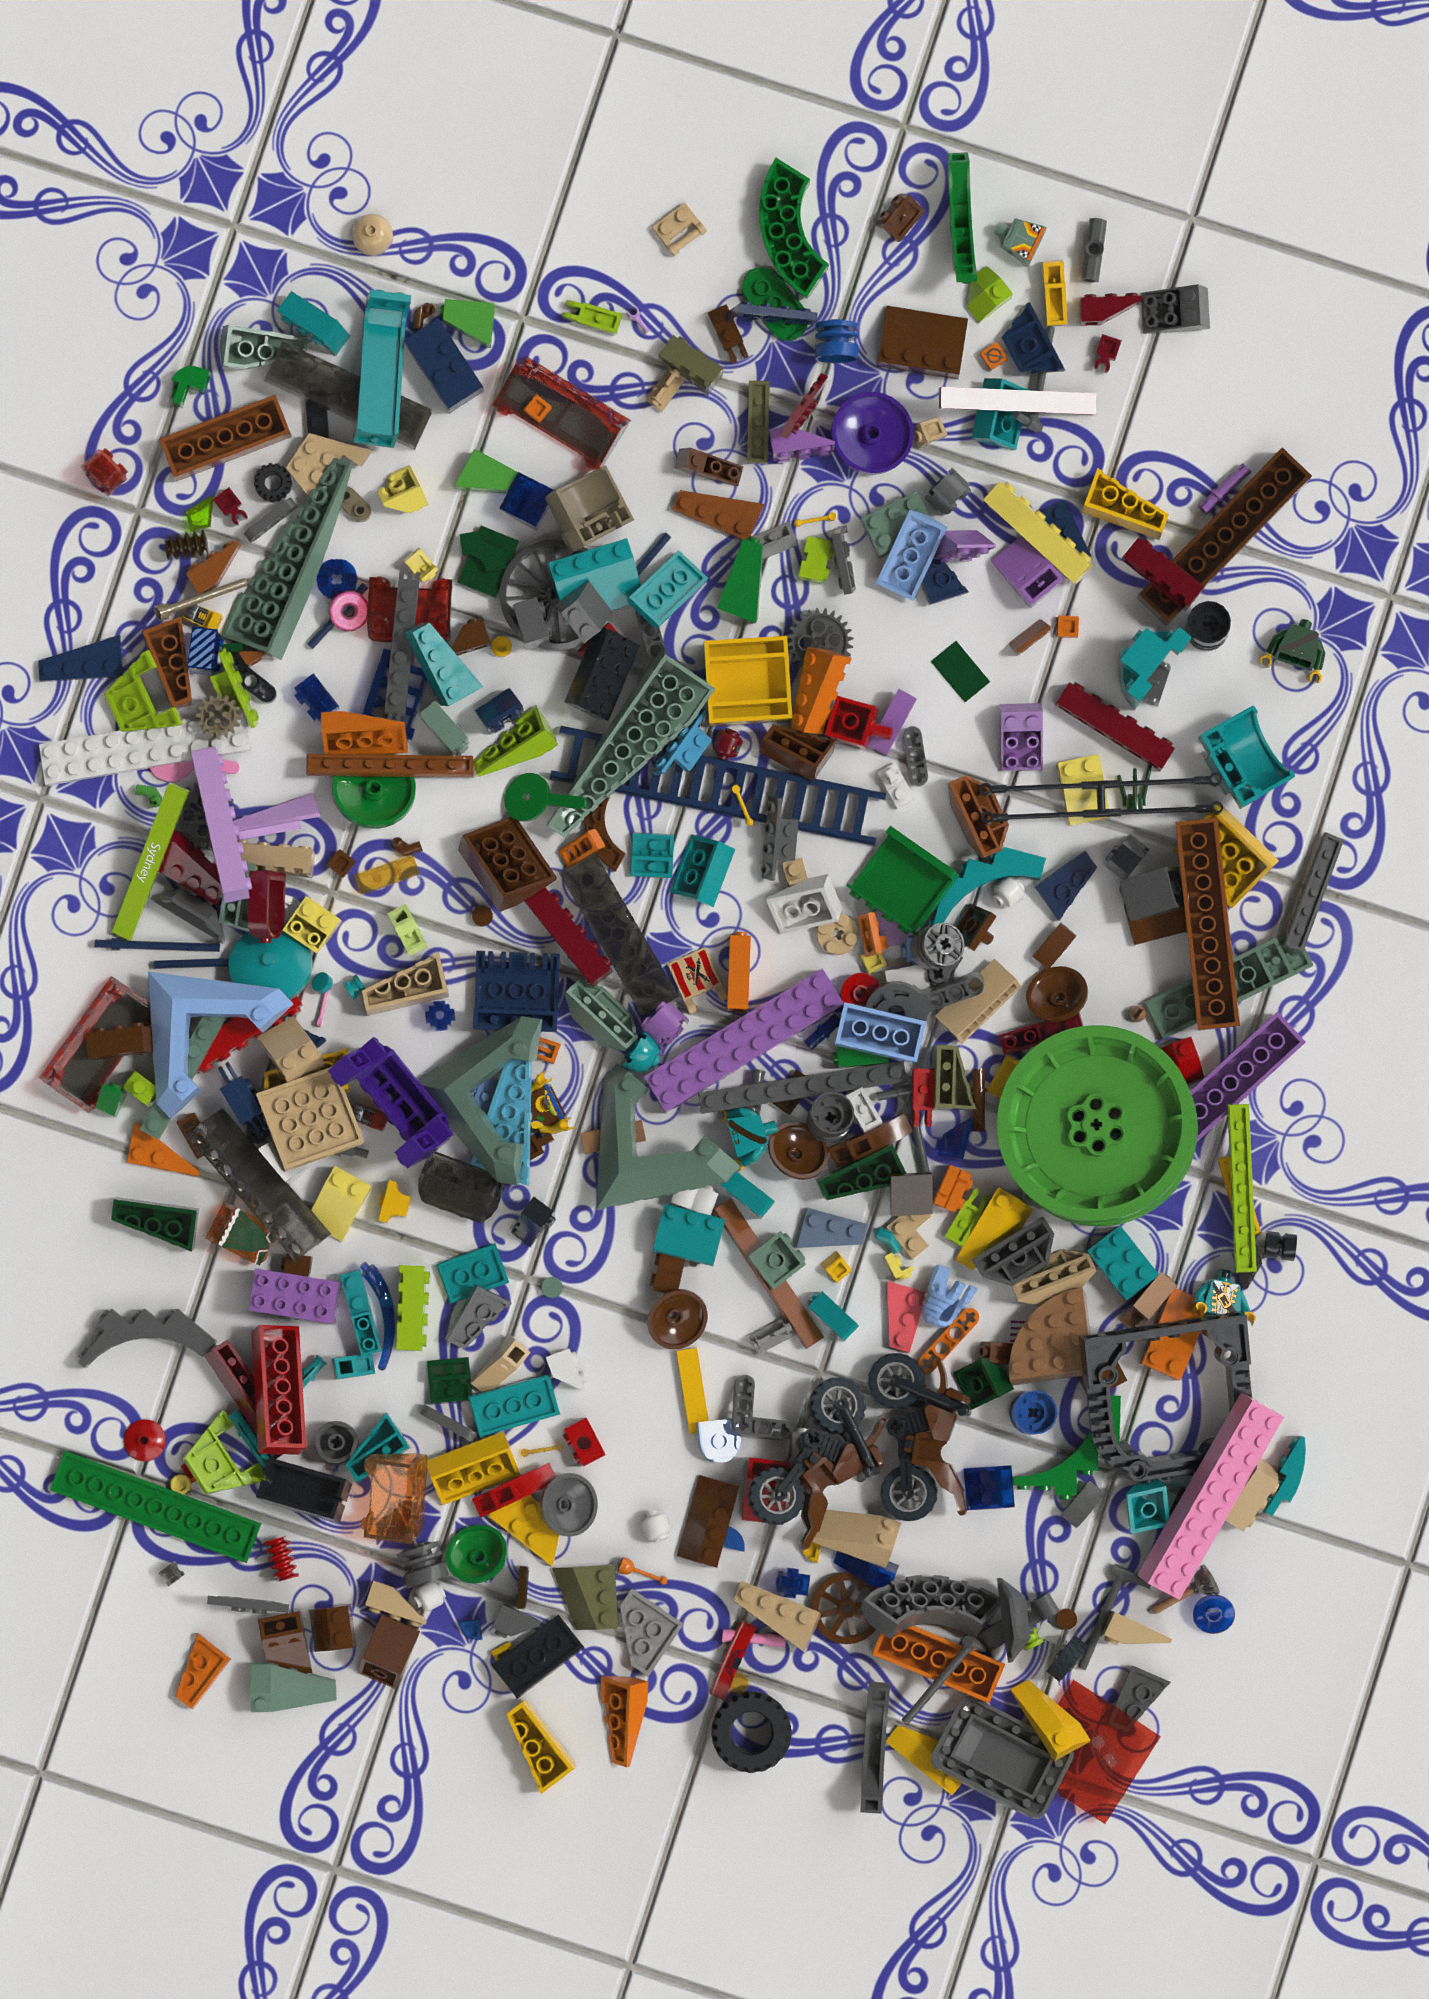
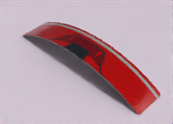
M743 1620L741 1621L710 1692L711 1695L722 1700L726 1699L742 1658L755 1633L756 1626Z

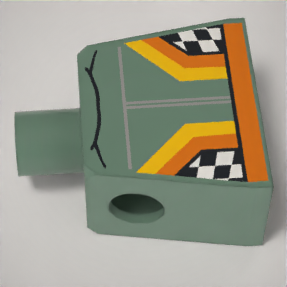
M1015 218L1011 227L999 222L994 234L1005 238L1001 247L1003 250L1029 267L1047 227Z

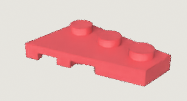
M887 1281L889 1347L910 1353L922 1312V1301L925 1299L927 1292Z

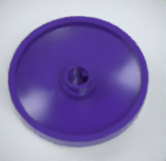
M864 392L849 398L838 409L831 425V440L835 441L834 450L840 460L854 471L868 475L883 474L899 466L910 452L914 438L913 424L907 410L893 397L879 392Z

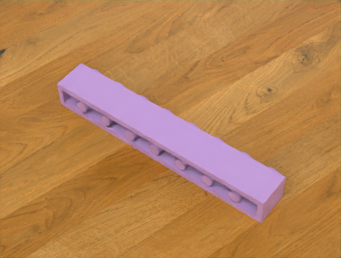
M216 747L191 751L224 902L228 903L250 898L248 890L252 889L250 877H245V872H248L246 859L242 860L240 855L244 854L242 842H237L236 838L240 836L238 824H233L232 820L236 818L234 807H229L228 801H232L230 789H225L224 786L228 781L226 772H221L220 766H224L222 755L217 754Z

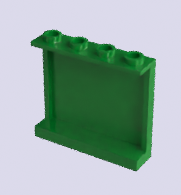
M889 826L886 830L887 838L853 884L847 883L846 886L850 890L849 894L859 901L862 898L866 901L865 906L873 912L879 910L883 913L881 917L887 922L892 923L894 921L899 925L897 928L907 935L910 932L915 936L959 875L948 865L892 826Z

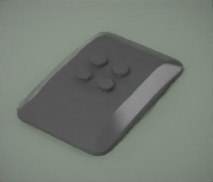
M968 1695L962 1697L932 1753L931 1763L936 1769L973 1790L1033 1819H1040L1049 1808L1073 1760L1074 1753L1072 1751L1054 1762L1033 1727L978 1698Z

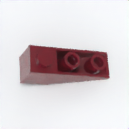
M1108 293L1105 294V297H1096V294H1086L1079 301L1080 326L1102 325L1140 304L1143 296H1138L1137 293H1126L1125 296Z

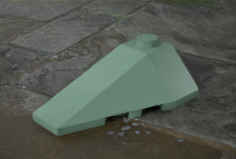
M225 325L222 327L220 342L222 366L247 369L305 359L308 338Z
M272 1662L250 1663L251 1712H275L336 1701V1680L313 1673H301L297 1671L298 1669L294 1668L286 1669Z

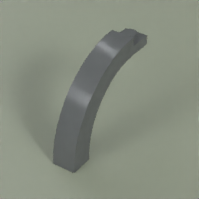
M869 1682L861 1782L860 1812L882 1813L890 1683Z

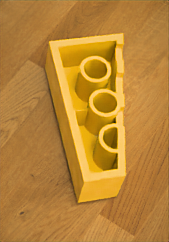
M1097 468L1082 509V513L1160 540L1169 516L1168 513L1148 500H1144L1136 495V492L1119 484V481L1113 477L1110 478L1104 474L1099 468Z
M524 1699L506 1714L522 1748L523 1755L529 1764L532 1776L538 1785L540 1794L544 1793L577 1766L527 1699Z

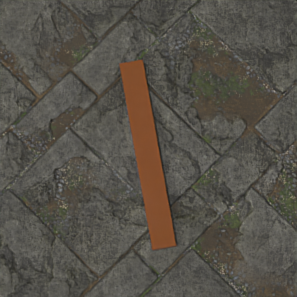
M307 754L306 776L473 778V756Z
M729 1199L715 1208L713 1212L718 1218L725 1219V1230L786 1321L790 1323L804 1348L808 1349L823 1339L824 1336L787 1281L785 1280L772 1290L747 1258L762 1244L733 1200Z

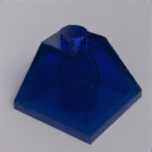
M969 1118L944 1133L942 1138H937L934 1149L938 1150L937 1155L962 1161L974 1119Z

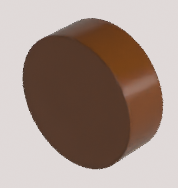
M481 905L474 909L472 919L476 925L485 927L492 922L493 913L489 907Z
M1062 1609L1056 1615V1623L1060 1628L1069 1630L1076 1625L1077 1616L1071 1609Z

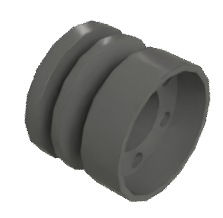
M943 922L918 931L912 939L911 952L912 957L919 966L927 970H937L959 961L963 955L965 944L959 929L952 924Z
M838 1092L821 1094L814 1101L807 1116V1127L810 1134L816 1140L823 1143H834L841 1140L847 1134L854 1120V1107L851 1101L845 1095Z
M439 1541L419 1543L407 1547L397 1554L398 1559L408 1558V1562L400 1564V1567H411V1571L403 1575L407 1588L449 1575L446 1563H435L434 1560L442 1555V1551L432 1553L431 1550L440 1546Z

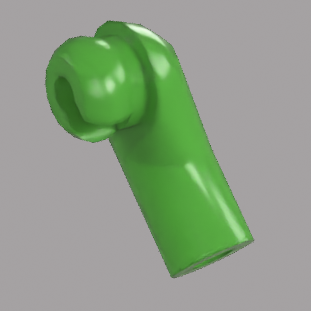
M136 785V795L146 796L150 805L154 808L160 806L162 796L156 787Z

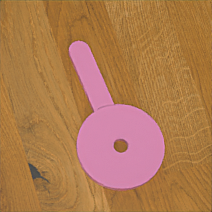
M224 759V766H220L221 772L225 771L229 774H236L240 769L237 762ZM193 761L150 768V770L163 781L178 782L187 778L194 770Z

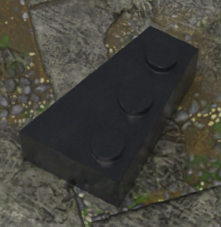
M1130 834L1120 847L1115 845L1105 859L1108 861L1105 867L1122 880H1125L1150 849Z
M533 1197L517 1220L518 1223L514 1225L511 1233L531 1247L545 1228L550 1229L556 1221L554 1217L555 1212L536 1197Z

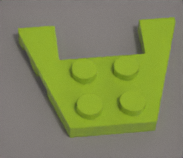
M150 650L144 651L139 659L132 663L125 674L120 676L104 693L121 732L174 727L183 724L176 707L157 715L140 678V675L157 667Z
M225 1410L217 1415L183 1458V1461L205 1495L260 1483L261 1479L267 1480L263 1476L264 1470L259 1463L240 1473L217 1436L234 1426Z

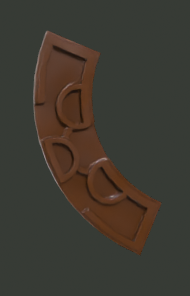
M609 797L584 818L586 832L593 829L597 830L605 847L595 854L606 866L616 872L626 853L613 843L606 829L605 811L610 799Z

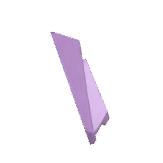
M310 793L234 820L233 824H238L240 836L236 838L237 840L301 829L300 820L320 817L315 797Z

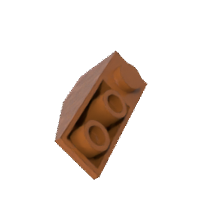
M233 540L229 541L220 552L216 553L214 551L205 557L206 561L201 564L195 563L188 568L186 575L198 594L213 590L219 586L241 547L238 540L235 542Z

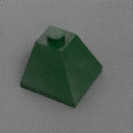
M981 1358L953 1372L962 1393L970 1397L971 1402L968 1405L971 1410L1014 1390L1006 1371L985 1358Z

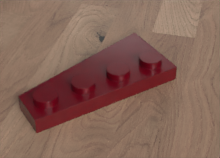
M820 373L808 394L806 393L801 403L789 417L780 434L782 437L788 439L792 433L796 434L811 413L814 412L819 403L816 399L828 376Z

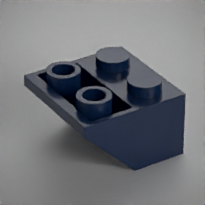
M508 688L476 709L475 713L490 734L491 732L498 733L505 728L504 724L509 720L514 722L519 719L524 709L513 691Z

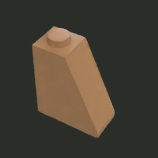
M1161 1272L1119 1320L1128 1328L1143 1326L1177 1285L1169 1276Z

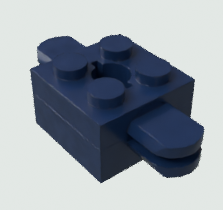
M228 1061L225 1065L234 1080L231 1081L223 1067L220 1066L218 1070L227 1085L220 1088V1091L240 1124L245 1127L251 1123L258 1137L262 1139L264 1136L255 1120H259L267 1135L270 1134V1131L262 1118L264 1115L257 1097L253 1093L256 1089L250 1079H244L242 1076L238 1077Z

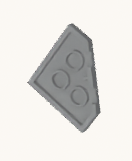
M631 1589L620 1605L630 1662L633 1667L649 1677L684 1624L634 1589Z

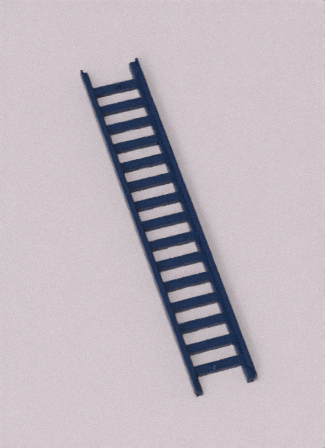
M561 726L559 733L575 736L568 773L551 770L550 779L573 783L577 776L576 773L584 738L596 740V747L604 734ZM663 747L656 755L655 763L660 757L664 756L667 751L666 747ZM701 755L697 761L690 799L678 797L683 769L677 763L675 765L670 794L657 792L661 774H652L649 790L637 788L641 769L630 778L629 786L620 785L614 791L615 793L746 820L743 811L739 809L740 803L735 793H733L730 807L721 806L718 803L726 768L738 770L735 785L740 787V795H742L746 772L758 774L751 812H747L754 822L765 824L767 815L760 814L759 810L766 777L779 779L775 797L782 798V802L787 780L798 782L799 786L792 818L799 820L798 831L874 847L877 838L861 835L868 797L884 801L886 793L820 779H815L812 782L801 775ZM705 764L718 766L710 803L698 801ZM807 785L819 787L812 824L800 822ZM828 789L840 791L832 828L820 826ZM848 793L860 795L853 833L840 830Z

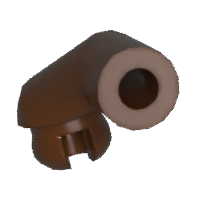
M424 303L414 311L412 329L421 330L423 328L424 319L435 312V306L432 303Z
M400 837L392 840L394 851L403 856L423 851L420 841L408 844Z

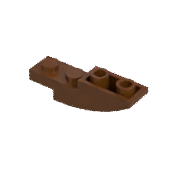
M904 1112L883 1121L882 1125L866 1133L862 1132L828 1147V1151L838 1168L887 1147L912 1133L913 1129Z

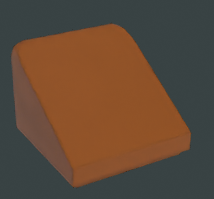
M239 651L248 667L265 659L262 651Z

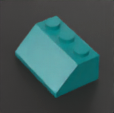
M984 378L982 389L1029 391L1002 378ZM977 410L971 438L984 444L1016 450L1022 423L1013 418V412Z
M691 834L670 893L699 904L714 907L735 849L720 841Z
M664 1204L652 1251L713 1267L725 1219Z

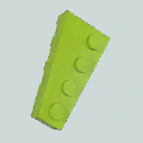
M399 1265L401 1278L399 1279L398 1287L400 1299L398 1300L399 1320L397 1321L396 1350L423 1351V1347H427V1334H423L424 1326H428V1313H424L425 1305H429V1292L425 1291L426 1284H430V1272L426 1271L427 1267Z

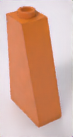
M734 932V935H730L727 1012H748L751 936H747V932Z

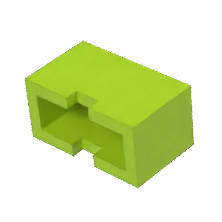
M807 536L804 556H807V560H802L799 580L823 584L824 579L828 580L830 568L826 566L828 559L832 560L834 554L830 541Z

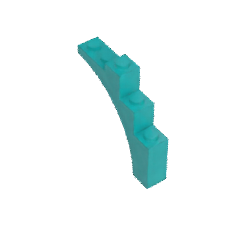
M1003 847L1001 851L990 855L989 861L993 862L992 865L968 858L967 863H963L960 875H963V878L958 877L934 910L937 911L935 919L930 918L928 927L945 922L952 909L966 895L989 882L1005 879L1006 877L1040 880L1046 858Z

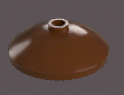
M1056 966L1049 968V970H1043L1032 979L1026 992V1001L1030 1011L1037 1018L1047 1022H1061L1074 1017L1082 1010L1088 998V986L1084 977L1078 971L1065 966Z
M787 1122L777 1127L778 1133L771 1134L768 1142L770 1159L775 1167L786 1176L798 1180H807L819 1175L826 1167L829 1158L827 1143L816 1140L810 1134L807 1124Z
M675 1289L664 1293L653 1303L648 1313L647 1327L649 1334L657 1344L667 1349H682L693 1344L705 1330L708 1320L706 1305L696 1293L690 1290Z

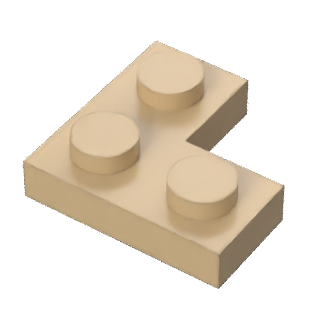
M930 1214L899 1216L886 1227L887 1230L893 1232L898 1243L912 1259L929 1246L916 1229L931 1217Z

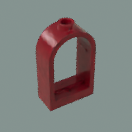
M249 871L252 889L248 890L250 897L248 898L249 931L254 938L259 939V943H272V939L280 937L284 927L286 873Z

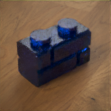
M314 673L294 688L297 692L294 695L301 705L304 703L307 705L309 710L306 712L313 721L318 719L321 723V712H335L340 709L337 702Z

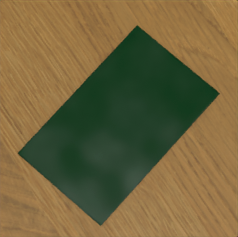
M957 641L931 661L964 702H967L990 683L989 679Z

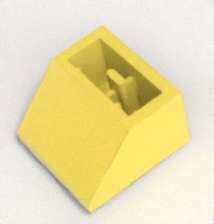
M306 896L283 928V931L315 953H318L330 940L342 921Z

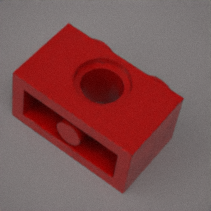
M587 1418L564 1429L566 1433L563 1434L567 1445L570 1446L572 1444L576 1452L572 1454L578 1465L582 1463L584 1467L606 1455ZM586 1437L589 1440L588 1448L580 1449L577 1445L578 1439Z

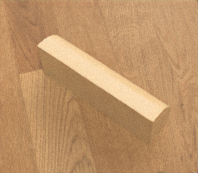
M995 959L980 972L984 977V989L981 994L945 1006L935 1015L942 1026L961 1044L1021 988L1017 979ZM977 980L969 982L971 987L977 988L980 986Z

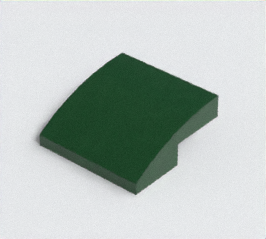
M469 1357L427 1361L431 1405L469 1401L468 1396L472 1395Z

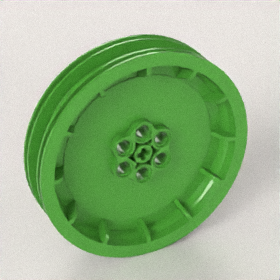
M1104 1025L1081 1026L1062 1031L1045 1039L1030 1050L1016 1065L1004 1086L998 1106L997 1136L1003 1160L1013 1179L1023 1192L1040 1208L1059 1219L1078 1225L1094 1227L1119 1225L1138 1219L1153 1211L1178 1188L1188 1172L1196 1149L1198 1135L1196 1107L1190 1089L1178 1067L1156 1044L1137 1033L1118 1027ZM1100 1101L1102 1104L1098 1110L1091 1109L1092 1102ZM1112 1110L1120 1111V1116L1117 1119L1110 1118ZM1077 1112L1084 1114V1118L1080 1122H1076L1073 1119ZM1099 1121L1102 1127H1099L1100 1130L1096 1131L1092 1126L1096 1125L1095 1122ZM1115 1130L1121 1131V1137L1117 1140L1111 1139V1133ZM1078 1133L1085 1134V1139L1082 1142H1075V1136ZM1102 1142L1104 1143V1148L1099 1152L1094 1151V1144Z

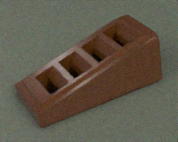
M195 1112L176 1122L197 1160L215 1150ZM193 1120L195 1121L196 1124L190 1126L187 1129L184 1128V1125L190 1123ZM199 1128V1132L192 1136L188 1135L189 1132ZM203 1135L204 1139L193 1144L192 1141ZM207 1142V1147L200 1151H197V1147Z

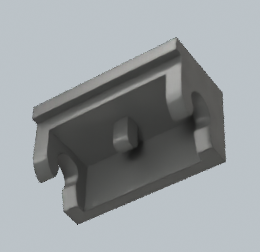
M1162 661L1147 681L1153 686L1142 699L1143 702L1159 706L1171 670L1170 664Z

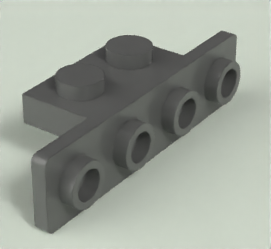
M769 796L766 804L765 843L762 848L764 853L761 865L762 878L770 881H775L777 861H795L799 821L795 818H781L782 798Z

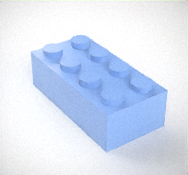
M844 1002L834 1045L916 1064L926 1021Z

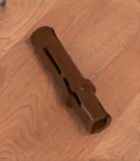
M972 1069L973 1088H971V1092H973V1103H975L976 1107L973 1110L972 1132H986V1069Z

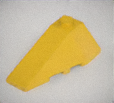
M998 1187L955 1260L974 1270L976 1266L972 1259L1018 1232L1024 1226L1033 1208Z

